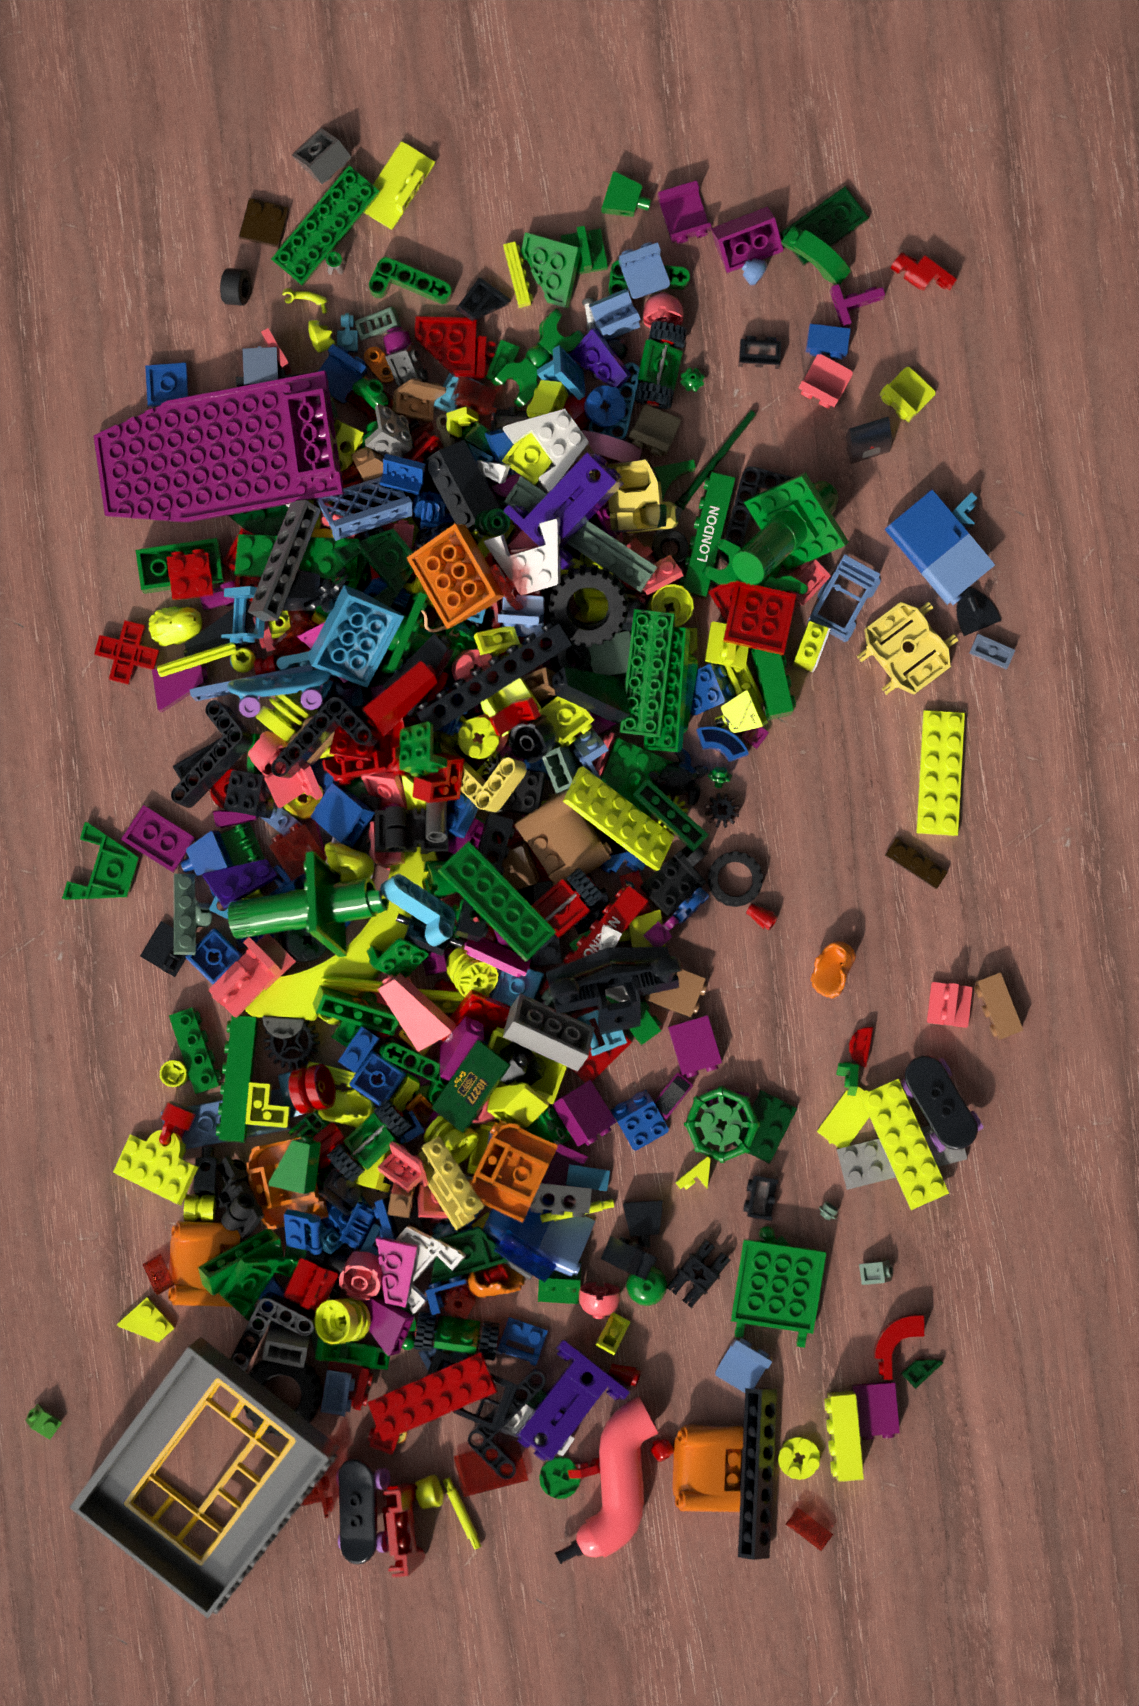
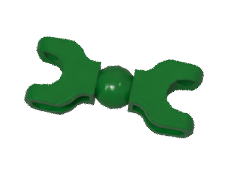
M558 309L553 310L540 323L539 340L535 346L528 349L525 358L519 363L513 362L504 365L491 380L495 386L503 384L507 379L517 382L519 393L514 399L517 407L525 405L534 395V391L537 388V369L550 362V359L553 357V349L560 345L568 353L574 350L584 338V333L580 330L573 332L569 337L559 334L557 323L562 317V313Z
M720 539L718 548L728 556V566L721 570L707 566L702 570L703 575L719 585L736 581L742 582L735 575L732 567V558L741 548L727 540ZM767 576L762 582L756 584L784 592L793 591L798 594H805L808 590L804 583L792 576H783L779 579Z

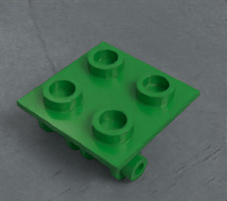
M250 822L235 826L236 828L221 834L234 866L265 859Z

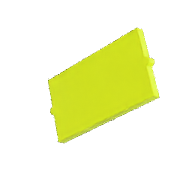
M858 1087L856 1096L847 1095L846 1090L819 1127L817 1132L829 1140V1144L833 1143L838 1148L848 1147L869 1119L867 1110L860 1095L868 1092L867 1090L864 1091Z

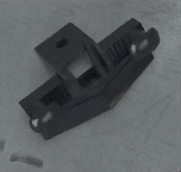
M668 947L605 948L546 972L549 984V993L553 999L556 1013L559 1014L598 1005V1027L600 1035L640 1027V996L679 988L677 972L682 971V963L678 957L669 955ZM624 986L630 1000L607 1005L605 989Z

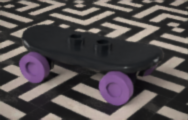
M921 1055L910 1061L906 1067L905 1079L900 1081L908 1100L914 1097L934 1131L930 1134V1137L939 1152L946 1150L945 1147L953 1150L967 1148L974 1142L978 1131L983 1129V1125L975 1111L970 1112L951 1080L952 1073L943 1058L937 1060L932 1056Z
M349 1459L341 1465L336 1475L337 1485L339 1486L340 1521L338 1546L343 1557L348 1562L358 1565L369 1561L374 1556L376 1549L381 1553L389 1551L388 1531H380L377 1534L376 1488L381 1490L388 1488L390 1473L386 1468H378L376 1471H373L366 1462L360 1459Z

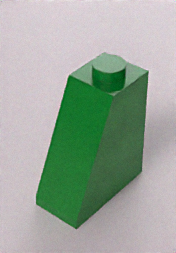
M301 1136V1139L292 1140L273 1173L269 1186L301 1194L315 1192L321 1142L313 1141V1137Z

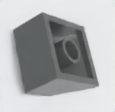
M322 128L292 154L293 158L321 184L330 180L332 175L339 168L344 167L351 158L341 142Z

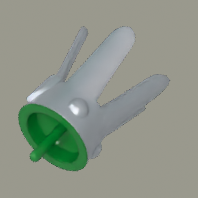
M333 251L326 256L325 264L328 266V274L330 275L334 268L340 275L343 274L341 263L346 264V261L338 252Z

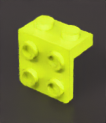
M905 367L889 385L887 384L881 390L879 395L886 405H891L896 410V414L901 419L910 422L935 396V390L910 367Z
M521 677L481 702L482 710L489 717L514 701L533 697L539 712L541 711V706ZM512 729L504 733L502 737L508 734Z

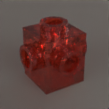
M460 1285L459 1287H452L451 1290L447 1289L442 1300L445 1301L444 1308L448 1314L453 1317L458 1315L466 1319L476 1302V1297L470 1294L469 1289Z

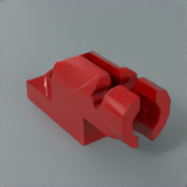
M902 251L891 265V269L897 274L906 271L903 279L925 291L933 279L936 280V284L942 289L947 288L948 290H951L957 281L955 277L925 255L917 263V259Z

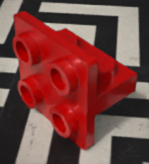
M300 1258L284 1292V1297L299 1303L307 1309L311 1308L317 1311L319 1306L327 1301L338 1274Z

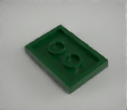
M760 1090L752 1105L756 1118L760 1122V1127L757 1129L750 1148L751 1151L748 1154L770 1164L797 1108ZM744 1127L740 1134V1138L743 1140L746 1138L749 1130L748 1127ZM736 1142L732 1144L735 1147H739Z

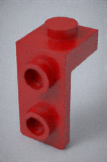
M533 697L514 701L491 716L489 720L496 735L501 736L519 723L536 719L541 714Z

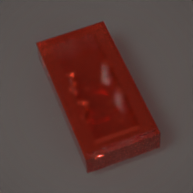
M161 1254L142 1264L157 1296L175 1285Z

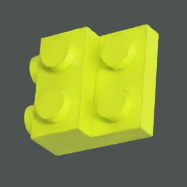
M559 696L540 711V714L546 715L554 726L560 746L563 744L566 747L576 740L574 736L581 731L584 734L593 727L590 723L594 719L586 709Z

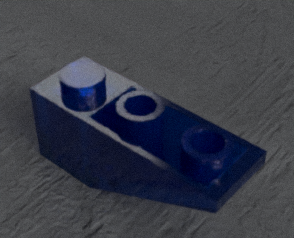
M508 1229L504 1231L494 1245V1251L543 1282H546L557 1267L554 1262Z

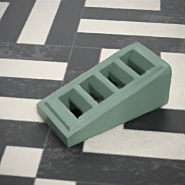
M393 307L354 321L361 341L387 333L389 329L402 327L396 309ZM387 315H390L392 324H389ZM381 317L385 325L384 327L381 326L379 318ZM372 320H374L377 330L373 329ZM363 323H366L369 329V333L367 334L363 326Z

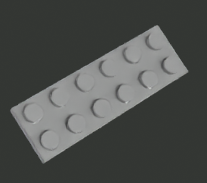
M931 1126L921 1128L937 1167L967 1159L965 1148L953 1150L945 1147L946 1150L939 1152L930 1137V1134L934 1132ZM879 1139L836 1149L846 1190L896 1177Z

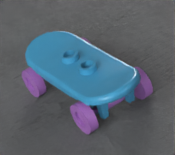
M318 669L285 675L236 679L230 681L227 684V688L231 693L239 695V710L246 717H254L259 713L260 702L258 699L260 697L297 693L300 690L303 692L301 695L302 705L306 709L314 710L322 703V695L320 693L322 684L327 682L331 675Z

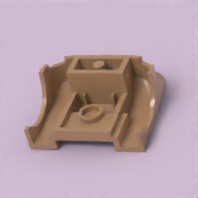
M565 790L561 793L551 794L544 804L530 814L514 821V824L548 873L553 884L556 885L560 880L564 879L571 886V883L566 878L577 868H580L587 875L611 859L610 854L613 851L607 842L602 843L599 834L591 822L563 802L568 791Z

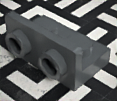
M409 344L405 349L389 353L385 356L398 388L412 378L421 379L424 383L428 381V372L423 367L419 351L415 349L414 344Z

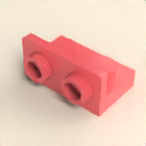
M816 559L799 565L793 573L787 575L804 583L808 587L805 594H798L793 591L788 592L797 594L796 600L804 606L831 575Z

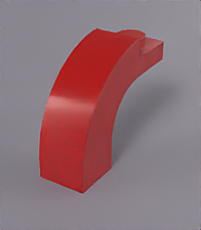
M913 1314L899 1317L886 1325L880 1332L875 1342L873 1358L882 1359V1362H878V1374L882 1375L884 1380H893L892 1353L895 1346L901 1340L908 1337H925L924 1315Z

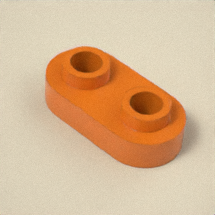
M378 347L368 348L364 353V361L381 383L390 384L394 382L395 379L384 352ZM371 354H377V359L372 360L370 358ZM385 369L390 370V374L384 375L383 371Z

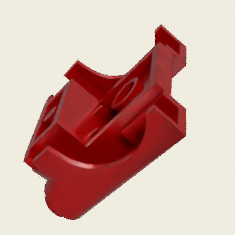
M407 714L384 737L378 731L379 740L374 745L371 761L347 757L343 763H337L335 757L331 756L327 760H322L324 770L333 776L334 782H339V786L350 785L351 781L356 777L388 771L393 773V776L406 775L405 771L399 769L400 731L403 728H407Z
M410 1482L388 1486L385 1489L388 1491H384V1495H390V1497H387V1506L382 1508L384 1531H388L390 1556H394V1560H396L395 1565H391L388 1571H402L393 1573L392 1577L409 1576L425 1560L423 1549L416 1546L412 1503L417 1500V1486Z

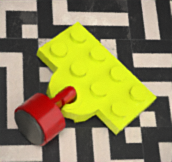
M173 1101L167 1102L160 1118L165 1121L162 1130L154 1132L147 1141L130 1134L113 1173L175 1204L182 1205L198 1169L197 1166L183 1160L186 1144L182 1141L185 1130L189 1131L194 1121L195 1111Z

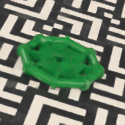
M719 1085L718 1088L699 1096L695 1095L686 1122H684V1127L687 1128L695 1147L694 1151L716 1159L720 1163H725L727 1160L744 1153L748 1154L751 1151L750 1148L757 1129L760 1127V1122H758L749 1101L750 1098L729 1090L724 1085ZM718 1097L719 1103L709 1107L706 1101ZM725 1098H730L739 1103L736 1107L731 1106L725 1102ZM701 1107L705 1112L701 1117V1121H695ZM741 1108H744L749 1121L744 1122L740 1113ZM720 1118L722 1121H727L725 1130L717 1125ZM701 1126L705 1136L704 1140H700L695 1127ZM744 1127H748L749 1130L746 1138L743 1140L740 1138V1134ZM709 1142L719 1145V1152L706 1147ZM732 1142L738 1144L739 1147L727 1151L726 1145Z

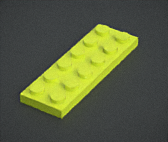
M923 711L917 834L958 836L965 713Z
M585 767L578 768L563 802L652 870H660L675 836Z
M899 1079L860 1095L910 1210L949 1194Z

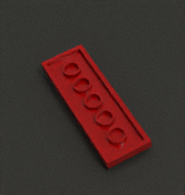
M479 1353L367 1403L382 1441H387L495 1394L498 1391L483 1353Z

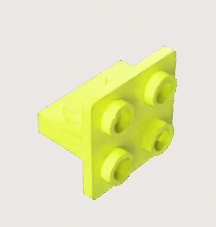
M711 622L705 661L744 669L746 667L749 647L723 642L726 624Z

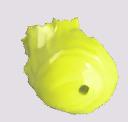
M173 606V608H162L161 610H156L155 614L149 618L148 629L152 639L159 646L185 643L199 634L202 629L201 614L191 607L178 608Z
M330 842L325 844L324 849L327 862L330 867L340 874L341 882L370 878L372 876L374 863L369 855L340 843Z
M356 1089L348 1090L347 1092L336 1090L334 1106L330 1109L319 1110L318 1114L325 1121L339 1122L358 1128L373 1112L375 1113L376 1107L373 1101L357 1092Z

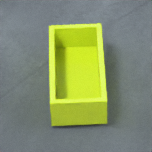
M853 1391L827 1393L828 1398H824V1405L830 1419H826L827 1432L831 1434L832 1440H828L829 1453L833 1455L834 1460L830 1461L831 1474L839 1482L862 1480L864 1476L856 1394Z

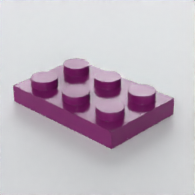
M143 805L121 840L174 873L185 857L186 849L194 843L196 838Z

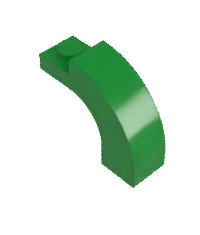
M793 226L781 241L784 247L807 259L819 270L825 280L835 285L839 284L840 286L851 272L846 262L830 246L807 230L803 232Z
M318 1338L315 1359L388 1370L390 1356L384 1352L381 1346L355 1341L329 1344Z

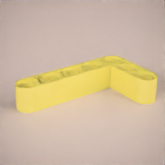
M439 742L441 753H449L461 757L450 745ZM505 758L486 782L464 760L461 791L479 809L497 812L525 776L526 765L522 761Z

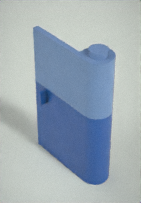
M933 489L885 528L887 534L947 605L950 603L955 605L962 599L960 594L995 566L993 561Z
M542 1198L544 1204L546 1205H552L554 1203L553 1201L547 1198ZM492 1208L483 1230L495 1243L566 1276L572 1277L573 1274L577 1275L581 1264L578 1262L595 1221L585 1216V1218L572 1217L556 1222L553 1220L542 1223L540 1214L550 1213L552 1210L543 1209V1213L531 1212V1208H529L522 1223Z

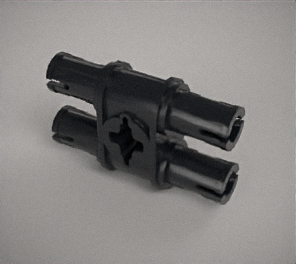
M704 1239L694 1253H689L690 1256L680 1268H677L676 1272L678 1273L667 1285V1289L677 1295L678 1291L687 1281H692V1289L682 1299L690 1308H693L703 1294H708L707 1291L717 1279H720L721 1275L719 1274L731 1261L725 1254L720 1252L719 1256L710 1266H705V1258L715 1248L706 1239ZM692 1268L697 1270L702 1268V1274L705 1279L700 1277L694 1278L695 1273Z

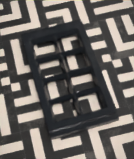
M436 1350L426 1376L440 1371L444 1362L454 1365L461 1360ZM491 1374L495 1384L505 1387L500 1401L497 1402L486 1397L481 1399L475 1414L463 1408L452 1413L500 1433L519 1385ZM485 1401L497 1406L492 1421L480 1416Z

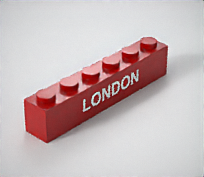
M628 886L626 889L622 887L615 896L618 898L613 905L611 903L607 905L602 912L605 916L601 921L598 919L594 921L589 928L592 932L588 937L583 935L576 944L579 947L576 952L572 953L570 951L563 961L568 964L598 952L603 925L623 933L647 904L648 900L632 887Z

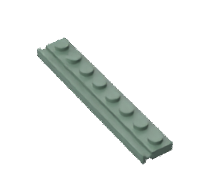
M520 476L504 502L509 505L523 506L530 513L547 493ZM589 521L567 543L603 568L609 569V572L612 574L615 573L621 580L639 592L643 591L658 568Z

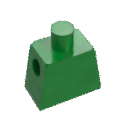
M613 171L601 213L634 217L637 208L648 211L652 199L641 196L643 187L641 184Z

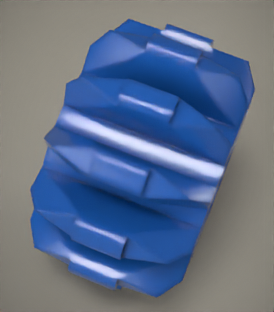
M430 490L428 492L421 491L418 495L415 494L412 502V512L416 518H421L422 521L428 520L430 522L433 520L438 522L439 519L444 518L447 510L442 496Z

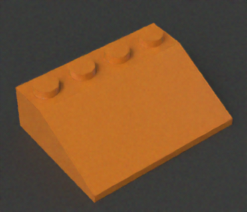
M464 524L452 525L407 557L447 629L483 611L506 596Z

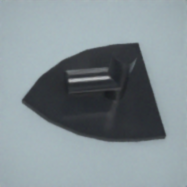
M968 587L960 594L962 599L957 602L956 611L963 637L1001 621L993 603L981 592Z

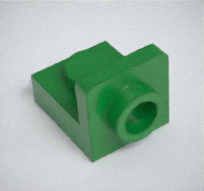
M851 1062L838 1063L836 1075L845 1076L844 1087L848 1088L847 1095L856 1096L859 1065Z

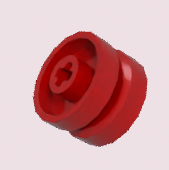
M317 1064L309 1068L295 1069L290 1073L289 1093L292 1103L299 1113L308 1114L316 1110L330 1109L334 1106L336 1087L328 1067L324 1064Z

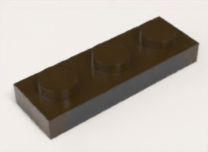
M897 838L884 855L934 889L939 887L948 873Z

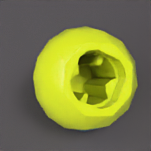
M240 647L237 648V653L230 656V663L237 672L245 673L254 667L256 657L249 648Z

